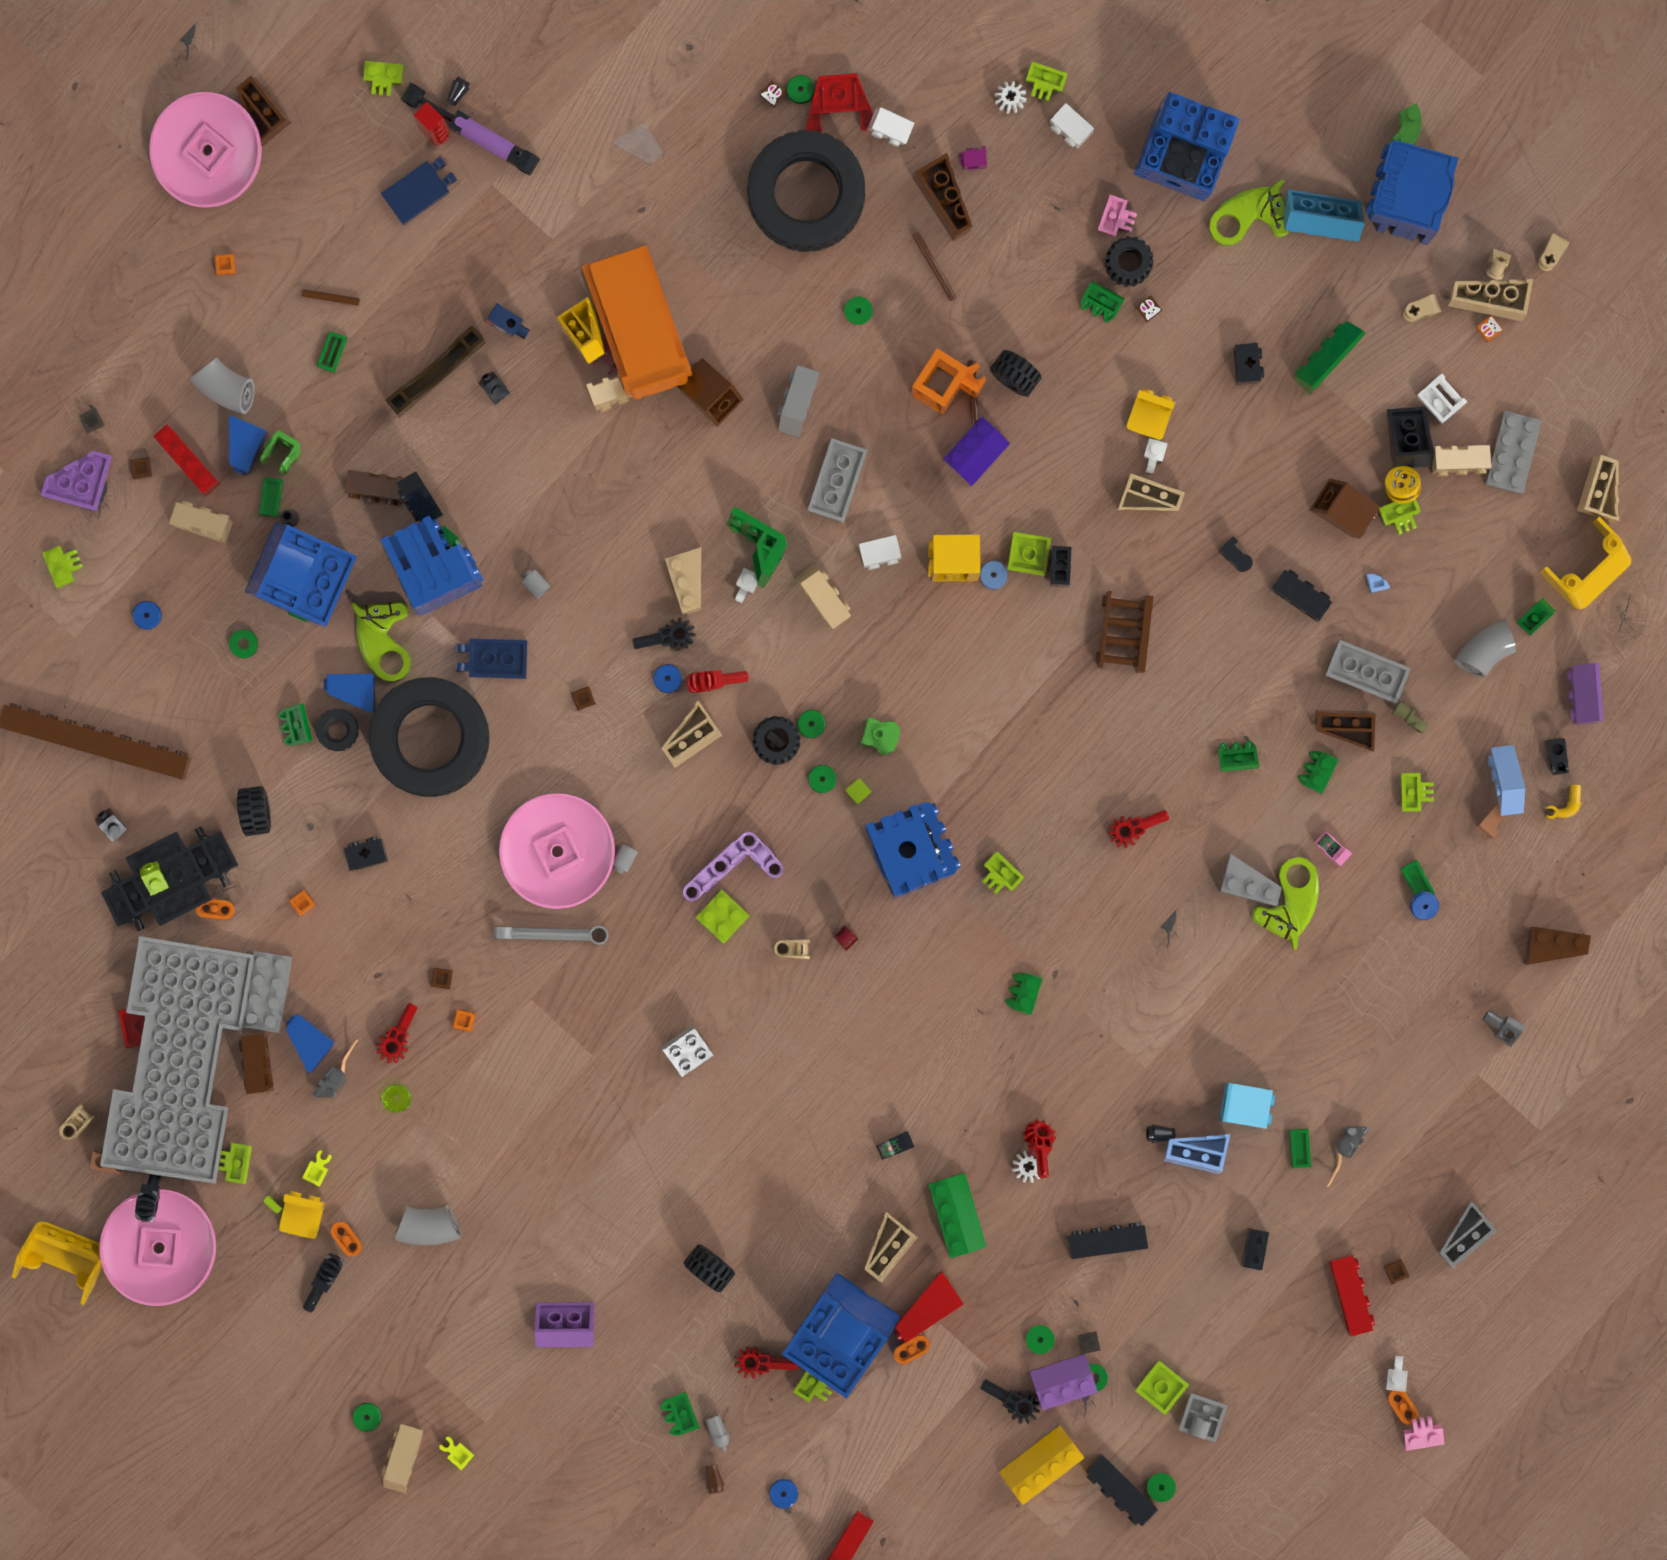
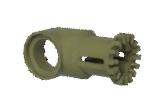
M1399 700L1391 714H1396L1405 719L1409 727L1423 734L1428 723L1424 720L1422 722V719L1413 716L1416 708H1410L1403 704L1402 700Z

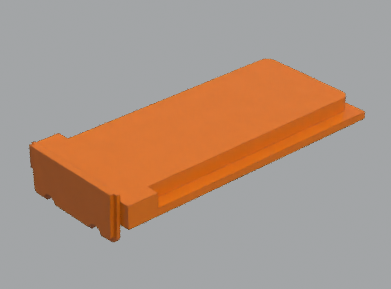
M647 245L583 265L582 270L626 396L632 395L633 399L638 400L644 396L653 395L675 386L686 384L688 376L692 375V371Z

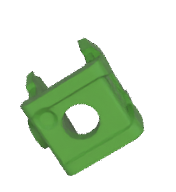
M276 431L272 439L269 438L264 446L265 451L260 458V463L265 465L279 443L291 449V452L279 469V475L283 477L291 469L293 461L298 460L301 449L298 441L281 431Z
M867 717L863 736L859 744L872 746L878 749L877 752L887 756L888 753H892L896 748L900 735V726L894 721L884 723Z

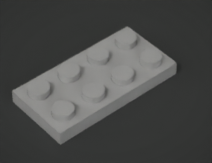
M1508 411L1503 412L1491 460V469L1488 472L1485 485L1518 494L1524 493L1542 420Z
M831 438L807 511L844 523L868 450Z
M1339 640L1325 676L1397 704L1411 668Z
M254 951L242 1027L280 1033L293 957Z

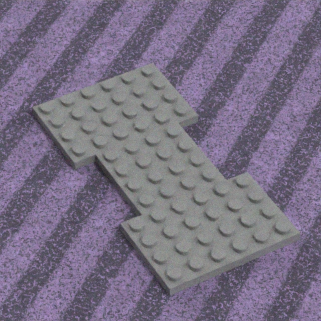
M139 936L126 1013L145 1016L132 1092L115 1089L112 1091L100 1166L216 1184L229 1107L210 1104L222 1028L242 1031L254 955Z

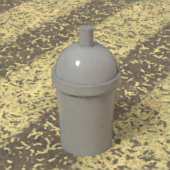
M720 1415L705 1420L710 1433L711 1443L717 1448H722L723 1452L727 1451L725 1446L729 1443V1433H727Z

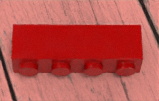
M426 102L413 116L420 131L434 145H443L449 139V129L444 118Z
M168 424L153 435L156 441L202 494L207 496L220 485Z
M1347 1255L1329 1260L1349 1336L1352 1337L1374 1331V1317L1372 1314L1369 1315L1367 1308L1370 1307L1368 1296H1364L1362 1288H1365L1364 1280L1362 1277H1359L1357 1271L1360 1269L1358 1259L1354 1258L1353 1255Z

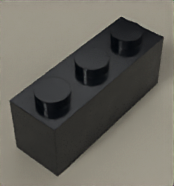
M416 471L396 483L400 489L397 493L402 501H405L404 504L416 522L419 520L420 522L423 521V518L430 516L433 520L443 515Z
M1290 569L1289 571L1284 570L1270 591L1316 622H1319L1332 604V601L1329 600L1331 597L1323 591L1319 593L1314 590L1315 586L1306 580L1303 582L1298 579L1299 575Z

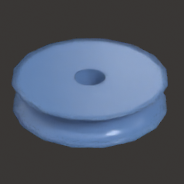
M993 560L988 561L982 566L979 577L985 587L994 590L1004 586L1008 578V572L1004 564ZM993 572L996 573V577L994 578L991 576V573Z

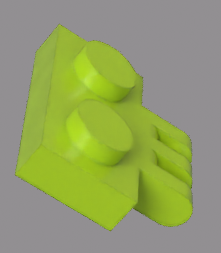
M365 61L363 80L372 82V95H376V88L378 87L379 95L383 96L384 88H387L386 96H391L392 84L402 85L404 66L401 64Z
M1032 62L1026 78L1027 82L1034 84L1031 96L1034 97L1037 90H1039L1038 98L1042 99L1045 92L1047 93L1045 101L1049 102L1052 90L1062 93L1068 73Z
M1416 499L1403 504L1393 502L1380 507L1378 510L1384 526L1394 523L1398 535L1403 534L1400 526H1403L1405 532L1410 531L1408 523H1410L1413 530L1416 529L1417 526L1413 516L1421 513Z
M57 546L42 553L57 589L75 582L72 572L84 568L83 564L74 565V563L81 561L80 557L71 558V556L78 554L77 550L64 554L62 547Z
M1421 773L1400 774L1401 812H1421V802H1434L1433 797L1426 798V794H1434V790H1426V787H1433L1434 782H1421Z
M998 852L984 864L990 873L982 880V883L985 884L990 879L992 882L987 886L989 889L996 884L998 887L993 891L995 895L1004 885L1012 892L1025 878Z
M231 1143L230 1152L221 1150V1155H225V1159L220 1158L219 1162L224 1163V1165H219L218 1170L227 1171L225 1181L246 1184L252 1146Z
M807 1371L793 1391L807 1402H810L814 1395L826 1402L828 1398L822 1395L823 1391L828 1395L832 1393V1391L826 1388V1384Z

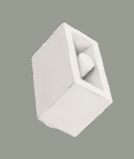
M1066 103L1050 120L1052 125L1050 128L1058 135L1061 133L1066 138L1065 142L1071 147L1075 146L1077 149L1094 131V128Z
M880 107L875 109L867 130L872 132V136L882 139V137L888 139L889 144L899 147V145L907 143L914 122Z
M896 535L859 544L863 566L869 570L880 568V564L887 563V566L897 564L898 560L901 559Z

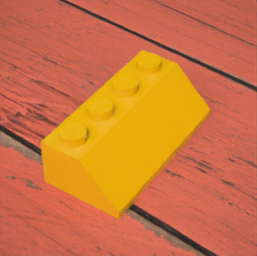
M1059 1425L1001 1469L999 1473L1021 1504L1024 1505L1083 1460L1084 1456Z

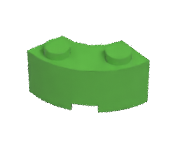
M1417 103L1398 114L1399 132L1392 138L1390 143L1397 140L1414 145L1419 136L1422 122Z

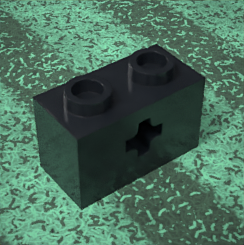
M1258 343L1234 345L1233 352L1237 385L1260 383L1261 378H1264V368L1260 366L1259 359H1262L1261 347L1258 348ZM1249 359H1250V363H1254V364L1251 366V368H1249L1248 365H1245V363H1246L1247 360H1249Z
M1052 546L1050 586H1070L1072 547Z
M375 836L366 839V843L359 844V841L347 844L348 848H344L349 871L352 872L389 862L383 839H378ZM364 848L371 852L370 854H368V858H366L365 856H361V853L364 852Z
M1248 1228L1242 1267L1263 1270L1269 1232Z

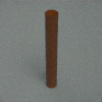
M305 289L302 291V297L357 306L360 303V298Z

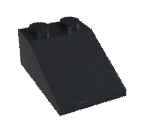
M1425 406L1387 409L1393 468L1399 466H1409L1411 468L1432 466L1434 449Z

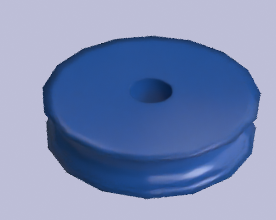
M150 601L138 603L133 610L134 623L144 630L155 628L162 619L160 608ZM146 613H149L148 618H145Z
M670 664L662 665L654 673V684L661 692L672 693L681 686L682 675L675 666ZM669 676L670 681H666L665 677Z
M1427 891L1416 894L1410 903L1412 914L1420 920L1433 918L1439 909L1438 899Z
M787 1479L777 1480L770 1488V1500L778 1508L785 1509L791 1507L798 1498L796 1485ZM782 1491H785V1492L787 1493V1495H786V1496H782V1495H781V1492H782Z

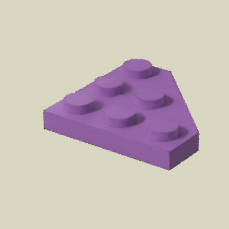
M91 451L81 459L75 460L63 467V469L47 476L41 496L97 511L113 456Z

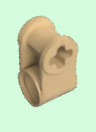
M1552 233L1538 259V267L1545 272L1552 270L1570 242ZM1547 258L1550 259L1549 265L1546 264V259H1547Z
M1493 248L1487 263V275L1492 279L1502 280L1511 254Z
M1432 294L1409 303L1404 308L1402 314L1406 321L1414 322L1437 315L1442 311L1436 295ZM1410 310H1412V311L1415 310V311H1416V314H1415V315H1414L1413 313L1410 314L1409 311H1410Z
M780 940L775 943L773 950L775 955L781 958L810 959L808 955L810 940ZM780 943H784L788 947L785 954H780L777 951V946Z
M80 1104L61 1125L59 1130L60 1136L66 1140L77 1138L93 1122L95 1116H91L83 1109V1105ZM68 1126H72L74 1129V1134L70 1137L65 1134V1129Z

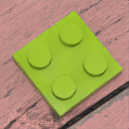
M1013 532L1007 570L1045 576L1051 538Z
M721 890L697 915L696 919L724 944L750 915Z
M1158 1360L1136 1387L1135 1391L1166 1415L1189 1384Z

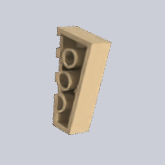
M1533 279L1522 281L1490 280L1488 282L1455 281L1451 287L1448 306L1523 321L1528 311Z

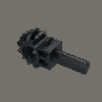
M678 618V624H676L674 619H672V627L666 624L664 628L658 629L659 633L633 638L634 649L662 644V647L669 646L670 648L677 644L678 651L681 650V644H683L684 648L688 649L686 642L694 643L689 637H696L695 633H689L694 629V626L687 627L689 620L682 624V618ZM682 629L685 632L682 639L674 637L676 630Z
M150 1174L147 1184H142L135 1205V1217L137 1220L152 1222L156 1217L160 1199L159 1182L161 1175Z
M327 1254L311 1283L314 1287L303 1305L305 1311L311 1313L314 1311L323 1293L328 1292L332 1283L337 1278L344 1264V1260L338 1255Z
M987 1379L980 1386L981 1390L1004 1402L1003 1407L1008 1409V1413L1015 1412L1012 1420L1019 1416V1424L1022 1423L1023 1418L1029 1424L1028 1417L1031 1416L1035 1420L1036 1416L1033 1412L1040 1413L1039 1409L1034 1408L1039 1406L1040 1402L1032 1403L1036 1396L1032 1395L1029 1399V1391H1026L1025 1397H1022L1021 1391L1017 1393L1011 1389L1008 1392ZM1022 1402H1026L1029 1405V1410L1025 1413L1020 1412L1018 1409L1019 1404Z

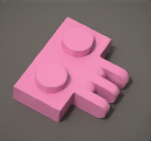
M1109 195L1097 230L1098 232L1116 237L1118 229L1127 232L1132 231L1131 227L1125 225L1126 223L1134 225L1135 221L1128 219V216L1136 218L1137 214L1125 210L1128 200Z
M1427 1416V1423L1424 1422L1423 1417H1420V1424L1418 1425L1416 1418L1412 1419L1413 1429L1403 1430L1406 1451L1444 1445L1442 1425H1433L1431 1416Z

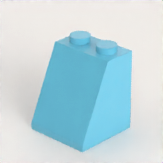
M1225 1083L1219 1121L1267 1129V1125H1270L1272 1120V1114L1269 1113L1270 1106H1274L1275 1095L1272 1094L1273 1090Z

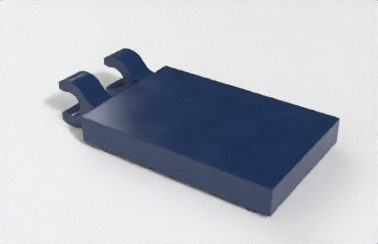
M442 157L436 159L431 165L428 161L424 162L381 193L403 226L450 192L447 187L457 181L452 172L445 176L443 180L437 175L436 172L446 166Z
M470 639V644H456V653H469V663H456L455 672H469V677L526 679L527 640Z

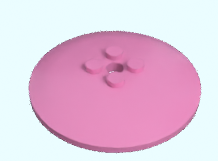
M212 92L191 93L172 102L157 119L151 133L149 147L153 171L163 188L174 198L185 204L204 208L225 205L241 196L254 181L262 154L260 135L250 114L233 99ZM206 145L212 147V153L209 156L204 153Z
M546 794L531 799L513 813L502 832L499 856L507 881L521 897L541 907L564 909L584 903L604 886L613 868L615 844L607 821L590 803L568 794ZM556 846H560L563 849V854L560 857H555L552 853L553 848Z
M160 1189L156 1217L152 1222H142L135 1217V1205L138 1194H135L116 1207L104 1225L100 1239V1259L104 1273L118 1292L134 1302L149 1306H165L180 1302L191 1296L203 1285L213 1268L216 1257V1236L212 1223L204 1210L192 1199L178 1192ZM157 1243H163L165 1247L164 1251L160 1254L154 1251V1246Z

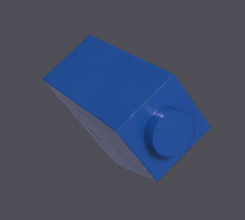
M230 415V466L234 468V472L240 475H244V473L250 475L268 432Z
M327 674V679H324V690H327V694L369 713H375L374 674Z
M297 1014L296 1017L292 1015L286 1023L288 1025L286 1031L306 1070L312 1073L336 1042L302 1015Z

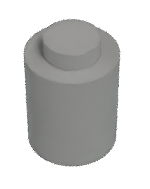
M528 570L522 576L524 579L522 584L536 599L541 598L551 588L550 584L536 570Z
M621 843L615 854L612 869L621 874L624 871L628 873L638 852Z

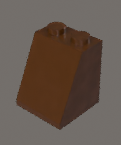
M702 358L693 365L691 369L692 375L688 376L686 384L678 385L677 387L686 398L718 427L743 401V398L726 378Z
M1330 478L1310 508V511L1347 535L1360 539L1366 534L1367 527L1371 521L1376 518L1380 506L1349 483Z

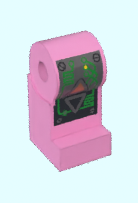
M1325 831L1314 842L1338 867L1352 854Z

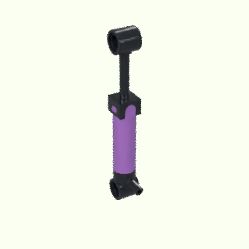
M411 82L409 83L400 98L401 101L414 109L421 104L423 106L428 102L443 118L450 121L448 126L451 131L473 141L512 164L521 172L529 176L532 175L541 160L535 154L518 147L489 130L460 110H457L455 115L425 99L424 95L426 92L422 88Z

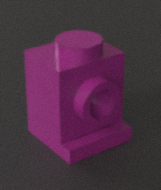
M982 146L981 150H978V148H967L963 153H959V164H963V170L986 169V146Z

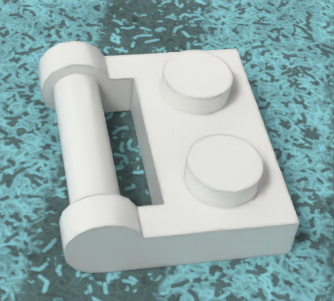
M1443 373L1417 395L1419 400L1441 424L1467 403L1466 399H1462L1445 380L1446 377ZM1438 384L1456 402V405L1452 406L1436 388Z

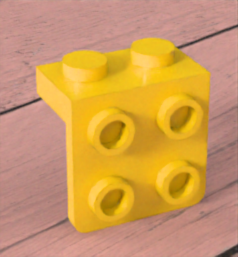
M1139 390L1126 426L1127 429L1156 440H1161L1175 402L1169 396L1161 395L1159 397L1154 395V392L1151 390Z
M290 1191V1194L286 1193L283 1200L285 1205L279 1230L315 1239L318 1234L325 1202L320 1201L321 1197L309 1195V1198L302 1197V1193Z

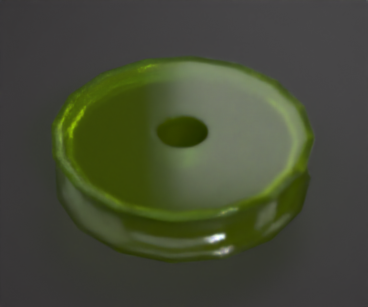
M393 1084L385 1089L382 1102L389 1111L394 1113L402 1112L409 1107L411 1094L404 1085ZM395 1096H399L398 1101L394 1100Z

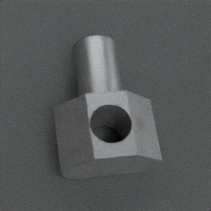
M1490 1009L1482 1019V1021L1497 1030L1494 1037L1512 1047L1526 1027L1512 1017L1508 1016L1504 1019Z

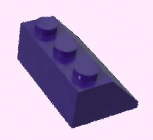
M981 417L945 456L943 461L968 484L973 486L1010 443L995 427Z

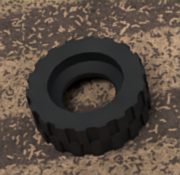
M336 708L328 710L317 721L315 730L318 741L329 750L344 751L352 747V744H355L357 741L356 739L359 736L358 722L348 711ZM333 721H342L346 725L347 733L343 738L337 740L330 737L328 727Z

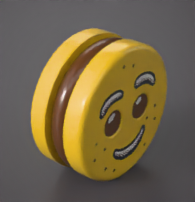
M1399 466L1391 469L1385 478L1387 496L1392 501L1402 504L1415 500L1421 491V479L1418 472L1409 466Z

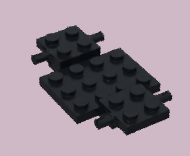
M202 826L195 829V832L200 840L187 848L178 831L125 857L134 875L120 880L116 870L110 872L109 875L114 884L101 892L117 926L120 927L128 922H133L139 932L145 929L140 918L151 910L159 926H162L212 900L204 883L219 878L223 888L231 885L226 874L239 866L222 831L212 836H206ZM157 861L169 888L151 896L141 878L140 869L147 863Z

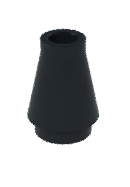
M457 76L455 80L453 79L446 101L456 106L469 91L470 83Z
M287 509L282 512L280 521L282 524L295 527L299 522V515L295 510ZM287 514L291 515L289 520H285Z
M1154 1124L1147 1126V1141L1157 1143L1175 1139V1128Z

